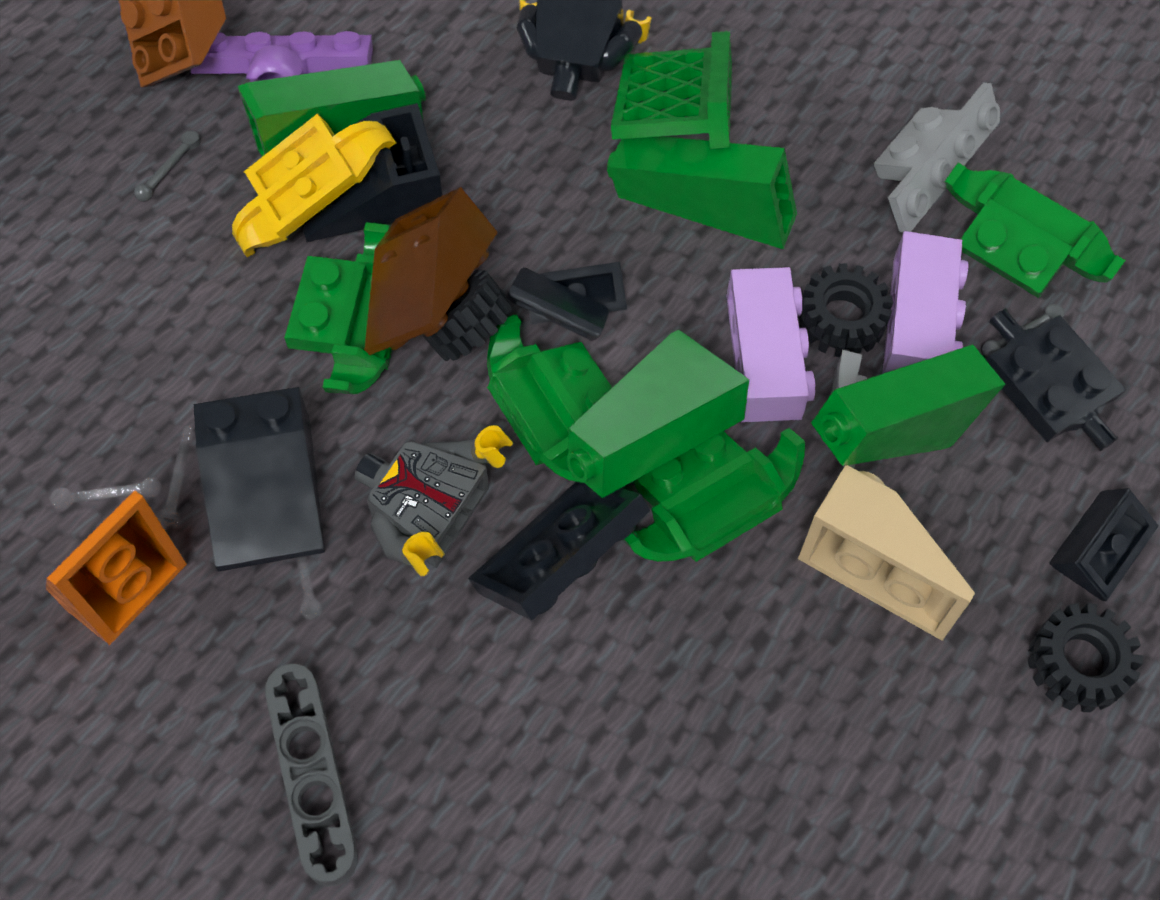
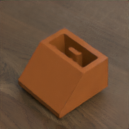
M119 0L121 19L126 27L132 51V62L137 71L141 87L152 86L201 65L226 20L222 0Z

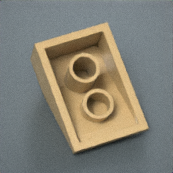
M848 465L843 468L813 518L798 559L936 638L943 640L966 609L975 592L896 491L885 486L880 478L870 472L857 471Z

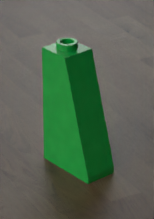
M400 60L248 82L237 86L256 148L261 157L316 114L320 115L327 122L336 135L371 113L418 103L423 119L421 102L426 100L417 75L410 76Z
M658 136L621 139L616 151H613L608 159V176L613 180L618 198L784 249L797 216L785 148L730 143V148L710 149V141Z
M677 330L665 338L569 427L568 470H570L577 481L585 483L601 498H604L743 421L750 379L682 331Z
M972 344L835 389L811 424L842 466L943 450L955 444L1005 386V383Z

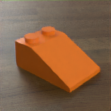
M134 490L47 577L46 590L66 611L108 645H111L187 563L145 498Z

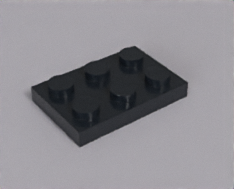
M575 482L468 579L480 595L532 621L537 615L551 609L557 602L558 596L577 578L592 571L598 559L616 542L627 538L635 530L636 524L651 510L639 493L620 488L601 498L585 483Z

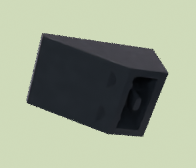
M418 103L371 113L359 121L379 122L387 128L396 143L389 149L383 148L380 150L372 167L360 183H355L302 225L306 242L363 230L366 222L377 224L393 223L397 218L443 196L439 170Z

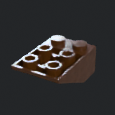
M461 187L397 218L375 247L364 349L369 355L389 347L392 350H396L406 344L411 338L421 334L429 337L439 331L448 320L446 312L451 304L468 289L469 283L467 279L473 270L482 265L488 258L489 252L487 248L498 231Z

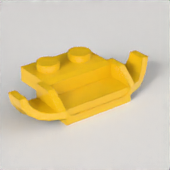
M316 114L246 169L244 172L258 196L236 215L232 224V235L245 256L253 255L255 253L254 248L268 247L287 240L286 237L355 183H360L372 167L380 150L383 148L389 149L396 143L387 128L377 121H363L350 125L335 135L327 122L320 115Z

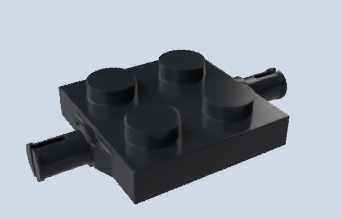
M1006 308L996 313L990 319L989 323L995 327L1007 341V344L991 354L986 361L1005 383V386L1002 388L1004 393L1047 443L1064 432L1075 431L1081 428L1099 448L1100 452L1119 439L1098 415L1105 406L1116 400L1126 389L1061 315L1038 328L1025 330L1009 314Z

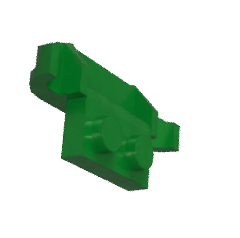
M958 162L944 181L946 188L954 198L978 214L960 239L962 240V252L1037 298L1042 295L1063 265L1085 278L1107 283L1113 279L1125 262V259L1113 253L1107 237L1094 221H1087L1018 181L1014 178L1013 174L994 170L973 171Z
M366 222L364 227L363 254H357L356 261L307 256L284 338L287 347L290 349L332 354L334 359L333 371L330 379H324L322 386L327 393L359 394L375 383L384 369L388 370L392 355L390 347L371 355L364 349L375 247L389 230L390 225Z
M517 315L507 316L508 318L505 323L497 325L498 331L493 336H490L487 354V369L490 382L487 388L535 465L544 463L555 474L567 480L579 482L568 470L567 465L569 427L612 389V386L582 342L540 351L536 344L523 347L520 338V319Z
M787 428L781 432L777 447L766 457L756 447L746 452L724 431L633 481L637 491L653 507L651 510L654 523L640 531H633L622 541L634 553L644 559L662 562L691 557L695 562L699 561L783 510L782 502L793 490L801 472L805 455V440L793 430Z

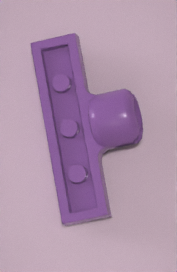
M351 31L339 32L335 35H314L310 32H296L290 36H270L265 32H253L246 36H226L223 33H218L202 64L192 68L191 73L247 74L246 79H250V82L368 65L371 64L373 54L371 35H358Z

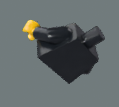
M519 0L520 15L517 22V31L527 55L537 61L539 72L553 76L551 96L557 99L573 101L576 100L580 80L594 83L600 82L605 71L613 70L637 43H642L648 38L652 17L647 16L646 20L637 21L633 19L634 11L628 10L625 23L623 24L622 0H537L536 3L532 4L526 3V0Z

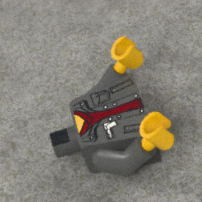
M488 426L475 439L464 441L429 442L424 445L407 442L402 446L391 463L372 453H367L361 459L355 471V480L372 489L367 499L372 516L371 529L388 559L411 565L420 576H425L429 572L424 561L435 568L439 566L489 490L487 467L482 464L489 462L494 468H501L505 464L506 458L498 450L505 446L511 447L513 441L499 426Z

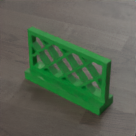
M730 31L712 32L711 48L627 54L624 59L611 122L612 140L709 133L710 149L730 148L732 95Z

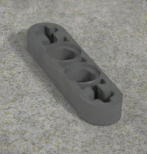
M295 663L285 664L277 668L269 676L265 685V697L299 856L304 871L317 884L326 887L338 886L346 882L355 872L358 864V850L320 688L310 670L305 666ZM291 680H296L300 687H307V689L300 691L298 695L301 710L305 716L294 718L292 707L286 697H279L280 694L287 691V682ZM313 711H315L314 716H307L311 714ZM283 720H290L284 725L282 723ZM303 731L317 733L320 736V747L314 756L299 760L290 755L289 746L297 734ZM315 785L329 787L333 792V801L326 812L315 816L303 812L301 800L309 788ZM340 819V827H328ZM328 827L330 839L337 850H345V855L336 860V870L328 872L322 864L314 865V859L323 855V845L321 837L316 831L307 837V829Z

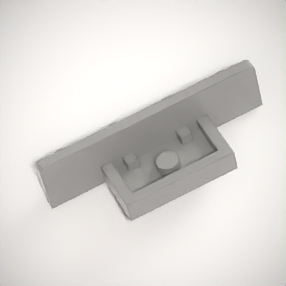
M983 83L961 110L938 109L936 107L920 108L875 161L874 167L878 177L901 181L888 197L899 232H911L946 189L944 181L956 164L959 162L965 165L1000 122V108L996 103L991 83Z

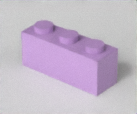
M908 231L903 232L893 263L890 293L893 304L891 307L892 313L887 324L883 373L963 348L962 342L955 341L956 329L960 330L966 307L964 300H958L959 289H963L968 273V261L961 260L962 240Z
M790 267L731 270L726 297L735 370L750 379L745 418L742 422L802 420L807 401H813L815 397V378L813 371H805L804 358L808 356L809 341L807 329L799 328L797 316H800L802 312L801 288L793 287Z

